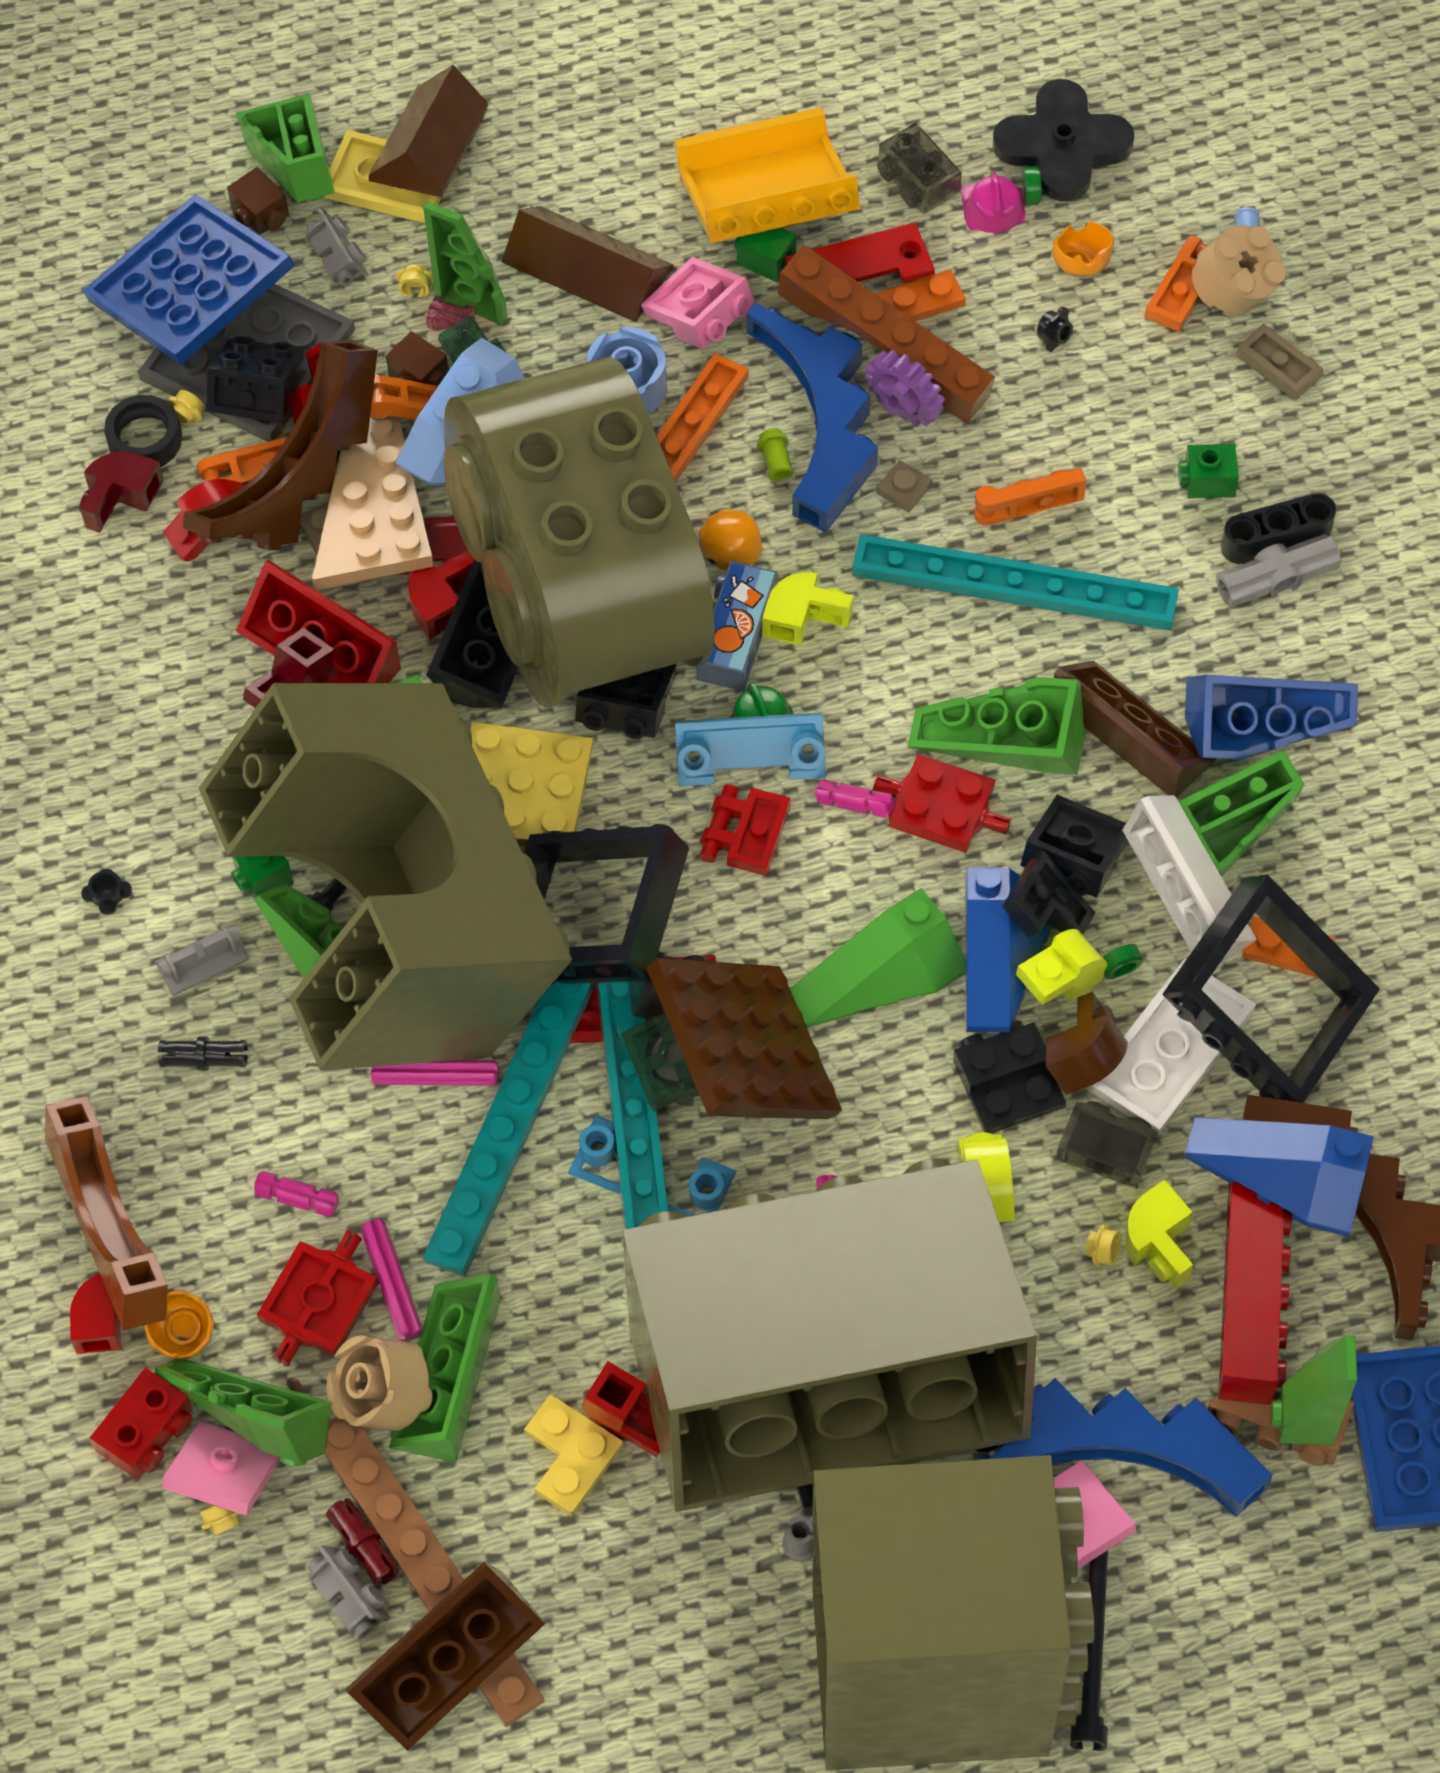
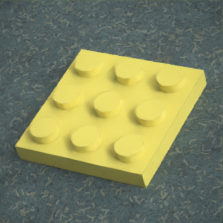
M472 722L470 728L472 747L490 785L495 786L502 796L504 815L517 843L527 845L530 834L548 833L553 830L561 832L576 831L594 745L593 738Z

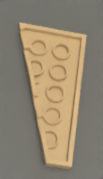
M389 415L383 419H375L370 416L367 443L350 445L349 450L340 451L312 577L315 590L434 567L413 475L396 466L397 458L405 444L399 417Z

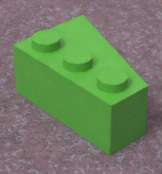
M310 93L236 113L246 147L250 153L297 203L307 200H319L326 195L335 193Z
M1283 749L1178 802L1222 877L1291 807L1305 784Z

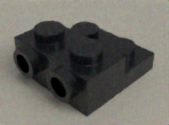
M677 664L579 691L576 698L575 722L583 723L586 728L593 731H599L603 728L622 731L624 735L631 739H640L643 736L655 738L665 714V703L676 677Z
M1057 794L1026 841L1020 866L1025 868L1032 856L1044 851L1081 896L1088 894L1097 898L1110 878L1117 858L1128 842L1122 831L1126 823Z
M1015 1020L1009 1033L999 1032L998 1035L986 1039L981 1034H974L964 1038L959 1043L960 1048L954 1049L953 1063L984 1132L992 1134L1066 1108V1101L1061 1089L1046 1067V1047L1035 1022L1023 1025L1021 1020Z

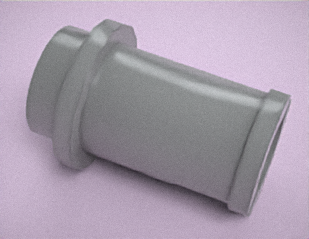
M805 1516L793 1517L787 1523L788 1528L785 1530L782 1547L788 1558L798 1562L807 1561L813 1557V1522Z

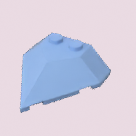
M480 338L463 351L418 415L397 458L396 466L429 486H445L444 414L448 400L455 396L525 379L515 357L483 338Z

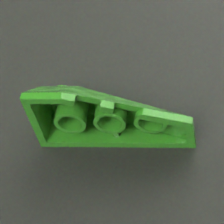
M175 1359L156 1366V1375L186 1394L189 1400L261 1451L279 1456L280 1462L292 1466H302L307 1461L325 1454L332 1402L187 1359Z

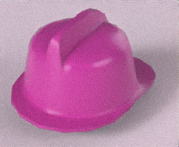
M991 172L989 177L983 178L976 185L962 184L961 196L964 218L971 231L980 230L988 233H1000L1008 231L1020 222L1025 221L1026 212L1022 188L1017 187L1011 180Z

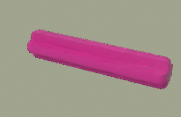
M456 1060L371 1067V1078L375 1085L494 1086L498 1082L499 1075L498 1063L495 1060Z
M382 1219L367 1221L363 1224L361 1233L397 1336L401 1341L417 1338L422 1332V1325L386 1223Z

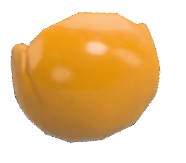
M1092 221L1087 222L1081 230H1073L1071 225H1068L1060 236L1054 239L1052 256L1059 267L1067 274L1078 277L1093 276L1107 267L1114 246V236L1107 227Z
M723 509L708 517L699 531V542L704 556L707 559L714 560L720 569L728 570L730 561L751 565L757 561L763 550L757 523L750 515L743 511Z
M175 1290L167 1293L166 1320L144 1325V1329L149 1343L155 1350L170 1358L184 1360L199 1354L211 1341L214 1320L209 1306L202 1299L184 1290ZM174 1336L189 1339L185 1341L177 1340Z

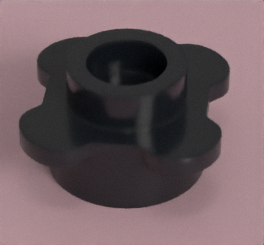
M1060 307L1057 312L1053 310L1047 311L1038 323L1037 336L1040 340L1047 342L1046 350L1052 352L1059 344L1066 343L1072 334L1073 325L1069 322V309L1066 307Z
M102 869L90 878L88 886L82 889L81 895L85 902H93L97 905L102 914L110 915L116 911V905L123 898L131 896L132 887L129 882H122L120 877L111 869ZM105 889L111 890L109 894H103Z

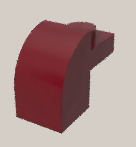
M123 451L109 453L93 461L84 471L89 490L83 494L79 506L85 527L100 533L117 502L146 512L164 481L159 461L136 453Z
M305 628L300 629L276 645L272 670L245 687L243 700L256 708L273 683H325L330 671L334 649Z

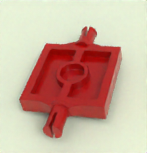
M920 754L917 755L909 774L901 782L878 774L873 785V791L888 793L896 797L894 809L889 817L888 827L967 853L973 837L981 831L982 827L1006 835L1012 818L989 812V799L995 787V779Z
M346 1230L335 1251L320 1250L299 1241L258 1311L257 1317L260 1322L279 1330L285 1336L272 1357L279 1364L283 1363V1366L289 1367L300 1345L312 1346L335 1356L338 1349L348 1338L379 1284L377 1276L358 1268L350 1260L362 1241V1238L355 1232L352 1234V1231Z

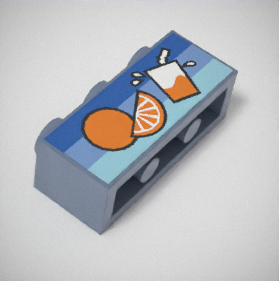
M730 561L726 575H719L714 591V598H717V602L714 608L715 632L713 649L709 659L704 664L697 665V680L745 691L762 639V617L772 589L777 585V571Z

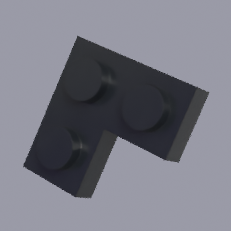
M1044 851L1030 858L1002 906L1028 938L1041 932L1048 919L1060 933L1070 929H1077L1083 935L1095 915V911Z

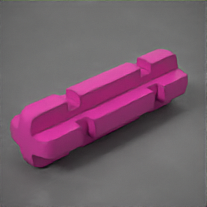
M826 779L820 780L815 789L818 803L830 806L837 803L839 808L869 814L872 811V815L878 817H890L895 806L891 794L876 791L874 795L871 789L844 783L839 784L838 787L837 782Z
M261 1171L258 1174L254 1184L257 1196L270 1200L274 1196L277 1197V1202L307 1211L314 1208L316 1209L315 1213L328 1217L334 1215L339 1203L338 1194L335 1191L325 1188L317 1191L314 1185L287 1177H282L279 1180L277 1179V1174Z

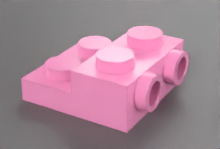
M691 257L651 294L641 306L645 316L671 326L677 339L705 349L711 342L721 341L726 334L727 327L735 319L746 317L755 300L745 277Z

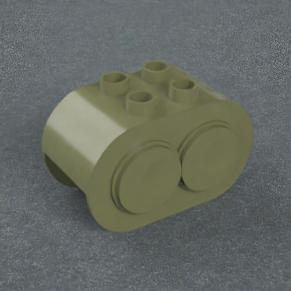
M606 357L450 398L444 414V473L452 512L466 548L476 561L481 562L480 568L485 581L487 598L500 640L512 662L518 666L522 679L533 698L541 706L548 708L558 705L564 695L680 662H684L689 666L704 664L712 653L715 632L713 601L705 561L698 538L640 393L623 365L612 357Z

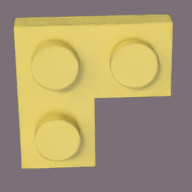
M551 1394L524 1428L526 1435L558 1455L557 1459L535 1487V1493L571 1517L576 1513L624 1446V1442Z

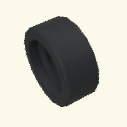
M135 395L123 399L111 409L105 419L104 433L111 453L122 451L136 453L159 461L160 467H163L175 458L181 447L182 431L175 409L166 400L159 397ZM139 418L161 420L167 429L161 440L144 448L125 445L120 438L122 429L131 421Z

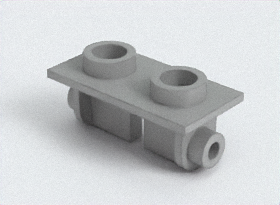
M319 207L317 210L322 219L308 224L307 238L321 258L333 251V253L322 260L335 283L339 282L341 286H347L354 280L353 276L358 272L365 277L369 276L362 264L367 260L366 256L355 242L349 243L346 235L350 233L347 225L337 214L331 217Z
M229 925L227 927L223 926L221 930L169 955H163L164 957L155 961V964L172 995L175 996L249 960V956L241 944L242 939L236 927Z
M321 1545L318 1549L325 1559L322 1556H318L308 1564L307 1567L310 1570L309 1578L327 1602L333 1601L342 1593L344 1598L332 1609L350 1634L356 1633L359 1638H364L374 1629L371 1621H388L391 1619L383 1608L386 1600L371 1583L366 1584L357 1572L360 1569L359 1562L353 1555H349L345 1548L340 1549Z

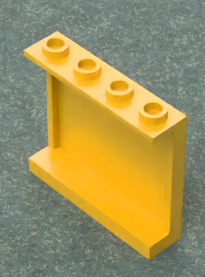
M822 107L674 140L680 177L710 243L860 209L856 173L847 175L827 135L826 118Z

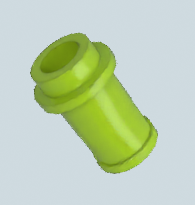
M777 428L763 431L759 435L757 443L758 450L764 454L768 476L771 481L790 478L794 474L786 449L788 438Z

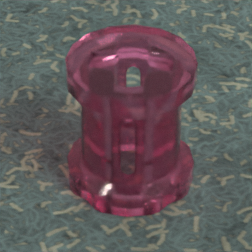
M436 295L428 309L427 328L432 330L442 328L457 333L459 338L466 339L475 322L476 308L470 304L463 307L445 301V297Z

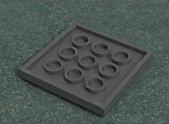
M274 284L182 365L155 348L138 370L141 381L174 397L180 390L193 393L202 400L205 405L204 411L207 412L208 366L228 339L247 336L253 338L255 342L266 344L286 342L291 344L293 348L305 350L303 361L289 380L288 394H290L301 385L313 383L305 353L321 342L348 340L355 331V325L353 320ZM289 403L287 418L284 423L207 412L265 441L275 440L292 416Z

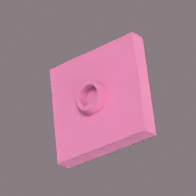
M199 1421L164 1475L163 1489L247 1516L279 1464L280 1457L261 1451L236 1432Z
M1083 1460L1054 1477L1055 1488L1079 1487L1084 1522L1083 1547H1077L1078 1569L1136 1532L1134 1521Z

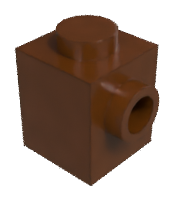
M258 167L227 187L235 219L247 228L251 227L258 235L263 234L269 229H278L285 222L286 217L289 216L286 194Z
M410 331L386 355L389 377L439 386L449 372L447 355L413 331Z

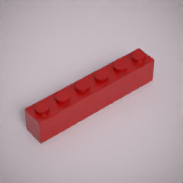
M1233 1182L1228 1185L1218 1399L1271 1405L1276 1388H1282L1286 1381L1287 1362L1279 1360V1349H1286L1288 1322H1280V1310L1287 1311L1289 1284H1282L1281 1281L1282 1273H1288L1290 1267L1291 1247L1283 1246V1235L1290 1236L1292 1213L1273 1202L1267 1205L1256 1198V1192L1238 1182Z

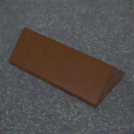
M454 65L446 68L415 89L369 173L370 182L442 198L488 108V102Z
M542 206L518 210L502 258V263L634 322L643 313L641 304L662 285L674 267V264Z
M1095 661L1060 666L1055 671L1054 678L1079 680L1081 684L1084 728L1167 795H1175L1177 798L1217 760L1199 758L1193 739Z
M484 1561L346 1688V1691L408 1751L542 1628L545 1623L507 1576Z

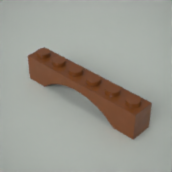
M804 244L780 272L778 295L807 315L840 325L867 340L881 351L884 350L887 354L894 350L899 358L906 354L912 364L915 361L919 362L926 369L925 373L932 374L933 377L930 381L941 387L938 394L945 398L942 404L944 410L967 424L990 397L995 376Z
M88 1096L45 1105L46 1144L122 1329L127 1330L166 1320L168 1284L155 1253L148 1249L141 1241L126 1213L111 1170L101 1126Z

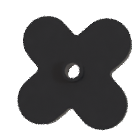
M1056 79L1045 83L1039 89L1036 96V114L1014 115L1004 118L994 129L992 143L995 155L1004 163L1014 166H1037L1040 170L1042 191L1054 200L1066 202L1079 199L1086 194L1090 187L1092 168L1094 166L1117 164L1129 157L1133 150L1134 130L1126 119L1118 115L1090 114L1088 112V99L1085 90L1071 80Z

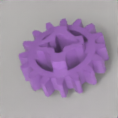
M883 350L865 368L868 372L864 376L865 380L872 383L868 388L869 391L878 394L877 402L884 404L883 408L893 416L898 413L900 418L905 421L910 419L916 427L920 423L928 426L944 409L942 404L945 398L938 394L941 387L930 381L933 377L932 374L925 373L926 369L919 362L915 361L912 364L908 355L904 354L899 358L894 350H891L888 354Z

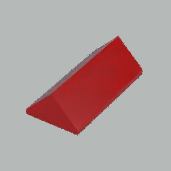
M267 560L264 562L236 629L238 633L275 656L276 645L300 629L305 628L334 649L330 671L325 683H389L401 670L398 647L395 640L272 561Z

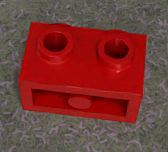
M145 1367L89 1438L97 1453L138 1480L145 1471L151 1473L158 1467L165 1454L163 1448L174 1435L178 1438L187 1430L192 1421L190 1413L193 1411V1408L186 1394Z

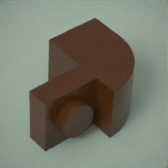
M1093 991L1077 997V1026L1046 1037V1067L1066 1095L1089 1087L1107 1077L1121 1063L1127 1051L1128 1042L1117 1028L1112 1010L1108 1005L1102 1006Z

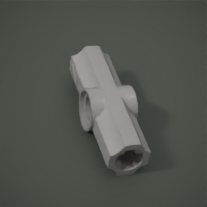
M1326 533L1288 548L1284 544L1268 546L1260 551L1253 561L1218 573L1216 584L1219 594L1225 604L1232 608L1267 594H1271V596L1276 598L1279 597L1277 593L1291 588L1295 591L1302 585L1303 581L1340 568L1341 558L1338 546L1333 537H1329Z

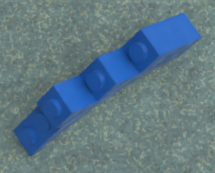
M755 302L747 312V334L770 348L791 368L805 389L815 415L817 430L816 446L808 470L792 495V515L826 533L878 465V446L867 436L855 434L870 415V394L858 384L848 383L862 365L863 344L858 342L851 334L841 333L830 326L820 337L809 327L799 326L784 318L777 310L767 309Z
M1056 1378L1045 1387L1041 1384L1034 1387L1031 1438L1002 1444L1003 1447L992 1457L984 1454L978 1459L1051 1455L1052 1466L1081 1460H1115L1142 1464L1178 1476L1208 1493L1235 1517L1269 1488L1273 1476L1197 1398L1192 1400L1186 1407L1182 1404L1176 1405L1166 1414L1161 1424L1124 1388L1115 1397L1108 1394L1102 1398L1093 1408L1092 1416Z

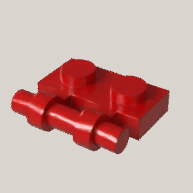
M724 784L721 795L716 796L711 808L714 815L710 826L704 828L700 843L703 846L699 858L705 862L713 863L718 850L725 849L729 851L727 866L767 876L791 807V798L751 787L747 801L736 799L739 793L738 787L732 784ZM729 818L740 819L735 833L726 831Z

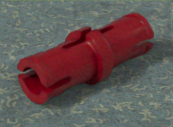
M345 1498L344 1501L339 1500L333 1504L326 1512V1517L347 1544L345 1549L349 1555H353L361 1563L376 1587H380L382 1583L385 1585L392 1581L400 1569L382 1547L379 1541L380 1535L375 1527L367 1525L349 1498Z

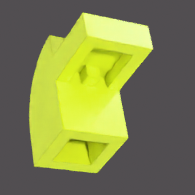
M801 572L790 575L781 580L769 595L762 617V637L802 646L810 619L849 627L853 615V595L845 594L836 588H818V573Z
M1070 929L1054 936L1050 947L1020 964L1017 968L1016 976L1042 1005L1060 994L1070 1003L1103 980L1107 962L1079 930Z
M987 1132L972 1134L970 1137L958 1138L961 1162L976 1159L979 1161L999 1223L1015 1221L1012 1171L1006 1138L1002 1139L1001 1134L993 1135Z
M1165 1179L1143 1194L1133 1205L1126 1228L1125 1247L1128 1257L1134 1266L1149 1257L1148 1263L1154 1275L1162 1282L1169 1280L1177 1289L1190 1280L1193 1264L1172 1239L1189 1228L1193 1212Z

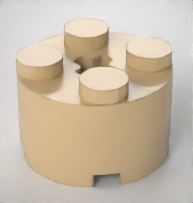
M1240 225L1225 230L1199 252L1196 266L1192 269L1193 285L1200 299L1210 308L1214 305L1218 309L1223 310L1224 312L1221 314L1227 316H1239L1253 309L1270 296L1286 276L1280 252L1270 239L1269 232L1261 226L1250 227Z
M360 1335L352 1337L343 1343L334 1358H339L335 1372L328 1373V1401L332 1402L331 1409L339 1419H345L349 1425L398 1431L414 1422L420 1412H425L429 1409L433 1398L432 1391L428 1387V1369L423 1357V1351L418 1345L404 1341Z

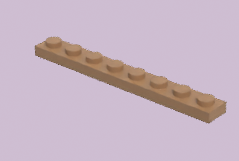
M336 1416L329 1421L325 1456L372 1527H375L380 1535V1539L430 1612L463 1582L464 1578L362 1427L349 1425L345 1419H339ZM514 1653L478 1685L505 1727H508L545 1702L543 1696Z

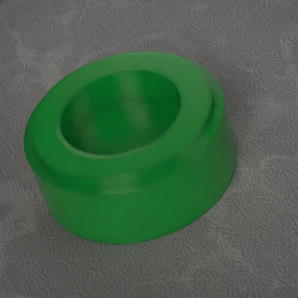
M1037 166L1023 167L1022 170L1025 206L1039 205L1041 203V176Z
M1124 945L1104 955L1103 958L1107 962L1104 976L1108 979H1115L1139 968L1143 962V957L1137 945Z

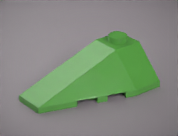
M427 201L423 206L435 299L505 326L508 321L506 300L488 255L463 215Z
M1037 677L1026 680L1025 685L1005 690L1003 687L990 689L989 694L969 699L958 697L916 708L908 747L1045 773L1078 775L1085 740L1081 684L1077 679Z
M288 884L261 893L255 900L303 978H305L344 928L330 919V911Z
M920 888L884 911L793 985L790 991L798 1009L803 1015L805 1025L810 1027L855 1015L859 1011L881 1005L895 1004L897 1001L918 995L925 996L936 993L966 973V959L947 918L925 891Z
M1346 1335L1328 1342L1282 1385L1278 1400H1271L1270 1423L1271 1427L1279 1428V1443L1334 1445L1357 1382L1355 1336Z

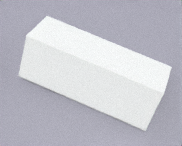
M1175 795L1146 796L1140 799L1122 831L1192 952L1231 897V893ZM1248 924L1220 964L1257 940Z

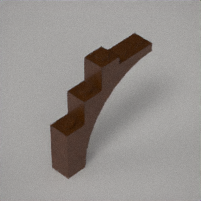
M352 340L322 342L316 374L307 401L292 432L276 455L255 478L232 495L210 506L184 512L182 528L198 534L199 540L209 543H220L223 541V537L229 536L251 539L257 542L259 548L265 550H280L281 545L298 543L303 500H314L318 494L331 493L338 450H349L350 445L367 443L378 350Z
M1247 1094L1242 1120L1330 1125L1358 1132L1357 1127H1350L1351 1110ZM1370 1154L1355 1215L1375 1242L1389 1275L1395 1304V1338L1413 1341L1417 1328L1424 1329L1427 1320L1428 1302L1421 1301L1422 1287L1429 1288L1432 1275V1261L1439 1262L1440 1205L1403 1200L1406 1175L1398 1174L1400 1158Z

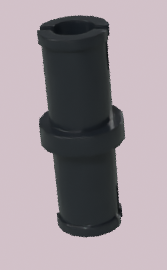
M199 1036L197 1041L160 1040L158 1052H175L176 1055L158 1056V1062L160 1067L196 1066L199 1071H208L209 1066L246 1067L248 1055H231L230 1052L248 1051V1045L246 1040L210 1041L207 1036Z

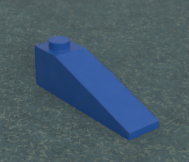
M1222 675L1186 677L1185 720L1199 758L1242 760L1259 753L1282 748L1292 743L1357 725L1358 684Z
M967 867L965 891L966 1032H1010L1025 996L1026 986L1016 976L1017 968L1020 964L1040 953L1050 935V920L1048 919L1041 932L1028 938L1002 907L1020 877L1018 873L1010 868Z
M1194 1117L1184 1157L1229 1183L1238 1182L1256 1192V1198L1267 1205H1270L1271 1202L1293 1213L1292 1219L1307 1227L1349 1237L1374 1136L1330 1125Z

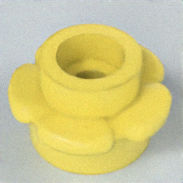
M410 264L405 269H400L396 274V280L399 282L398 290L403 296H411L410 287H420L421 290L417 297H426L429 293V288H432V273L422 265Z
M180 390L175 397L171 396L168 399V403L175 409L180 424L189 426L191 422L198 424L202 421L205 405L193 393Z
M1106 1224L1101 1225L1098 1231L1090 1232L1086 1243L1087 1257H1092L1093 1265L1100 1267L1101 1264L1115 1265L1121 1247L1120 1232L1109 1230V1226Z
M215 1505L199 1511L205 1523L201 1525V1528L205 1530L211 1527L214 1535L240 1524L237 1519V1515L240 1513Z

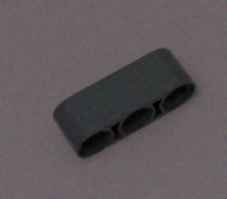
M1316 493L1234 515L1227 520L1224 527L1221 544L1222 554L1232 563L1245 564L1253 561L1255 556L1264 548L1274 544H1284L1288 548L1325 533L1330 537L1337 510L1336 504L1327 495ZM1311 518H1317V519H1320L1321 521H1316V520H1313V519H1311ZM1278 528L1282 529L1283 531H1276L1274 529ZM1235 539H1243V540H1245V541H1244V542H1241V541H1237V540H1235Z

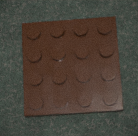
M656 958L646 967L708 1116L830 1119L842 1111L834 1086L826 1074L819 1057V1052L813 1044L803 1021V1015L797 1007L788 986L787 978L780 966Z

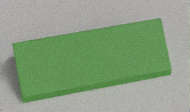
M486 1274L435 1284L418 1346L423 1351V1357L428 1369V1387L432 1391V1403L429 1409L425 1412H420L418 1417L409 1426L402 1430L393 1431L389 1445L390 1449L457 1462L501 1301L498 1278L496 1276Z

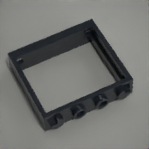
M654 824L650 827L632 828L619 826L617 829L604 830L586 828L582 831L572 832L553 830L548 833L529 835L524 854L534 864L537 878L536 883L544 900L556 863L648 857L622 944L569 947L572 961L552 985L555 982L579 984L650 981L651 978L646 967L657 958L690 848L674 832L673 828L664 824Z
M1268 874L1242 879L1162 995L1179 1011L1177 1015L1180 1018L1190 1022L1202 1034V1040L1209 1047L1219 1051L1231 1063L1230 1066L1237 1075L1248 1079L1260 1091L1259 1095L1261 1097L1304 1103L1380 988ZM1255 913L1341 999L1289 1076L1202 991L1206 982Z

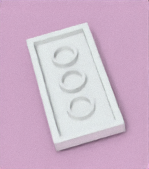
M1185 958L1125 1034L1124 1038L1128 1042V1047L1121 1063L1107 1077L1087 1087L1089 1092L1158 1137L1221 1056L1219 1051L1212 1049L1202 1040V1034L1190 1022L1183 1020L1177 1015L1179 1011L1162 995L1186 961ZM1212 975L1202 988V991L1240 1029L1255 1011L1256 1003Z

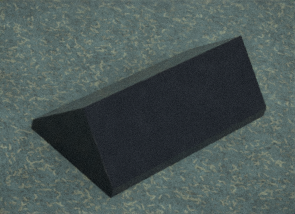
M474 559L426 676L433 683H443L452 703L471 708H501L506 700L518 666L512 662L500 640L487 598L485 581L480 568L481 562Z

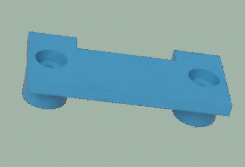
M822 712L675 721L679 786L715 784L714 770L787 765H789V780L826 778ZM811 744L814 747L813 751L808 754L802 751L803 745ZM694 750L700 756L697 760H691L688 758V753Z
M595 1115L592 1124L580 1134V1149L568 1174L621 1194L620 1184L581 1169L584 1163L593 1167L605 1166L612 1161L615 1155L613 1122ZM595 1144H601L604 1147L601 1150H592ZM702 1157L698 1164L700 1169L695 1171L689 1180L690 1200L697 1208L708 1210L707 1213L719 1211L737 1170ZM704 1187H710L713 1192L703 1194L701 1190ZM668 1204V1211L681 1212L687 1217L696 1215Z

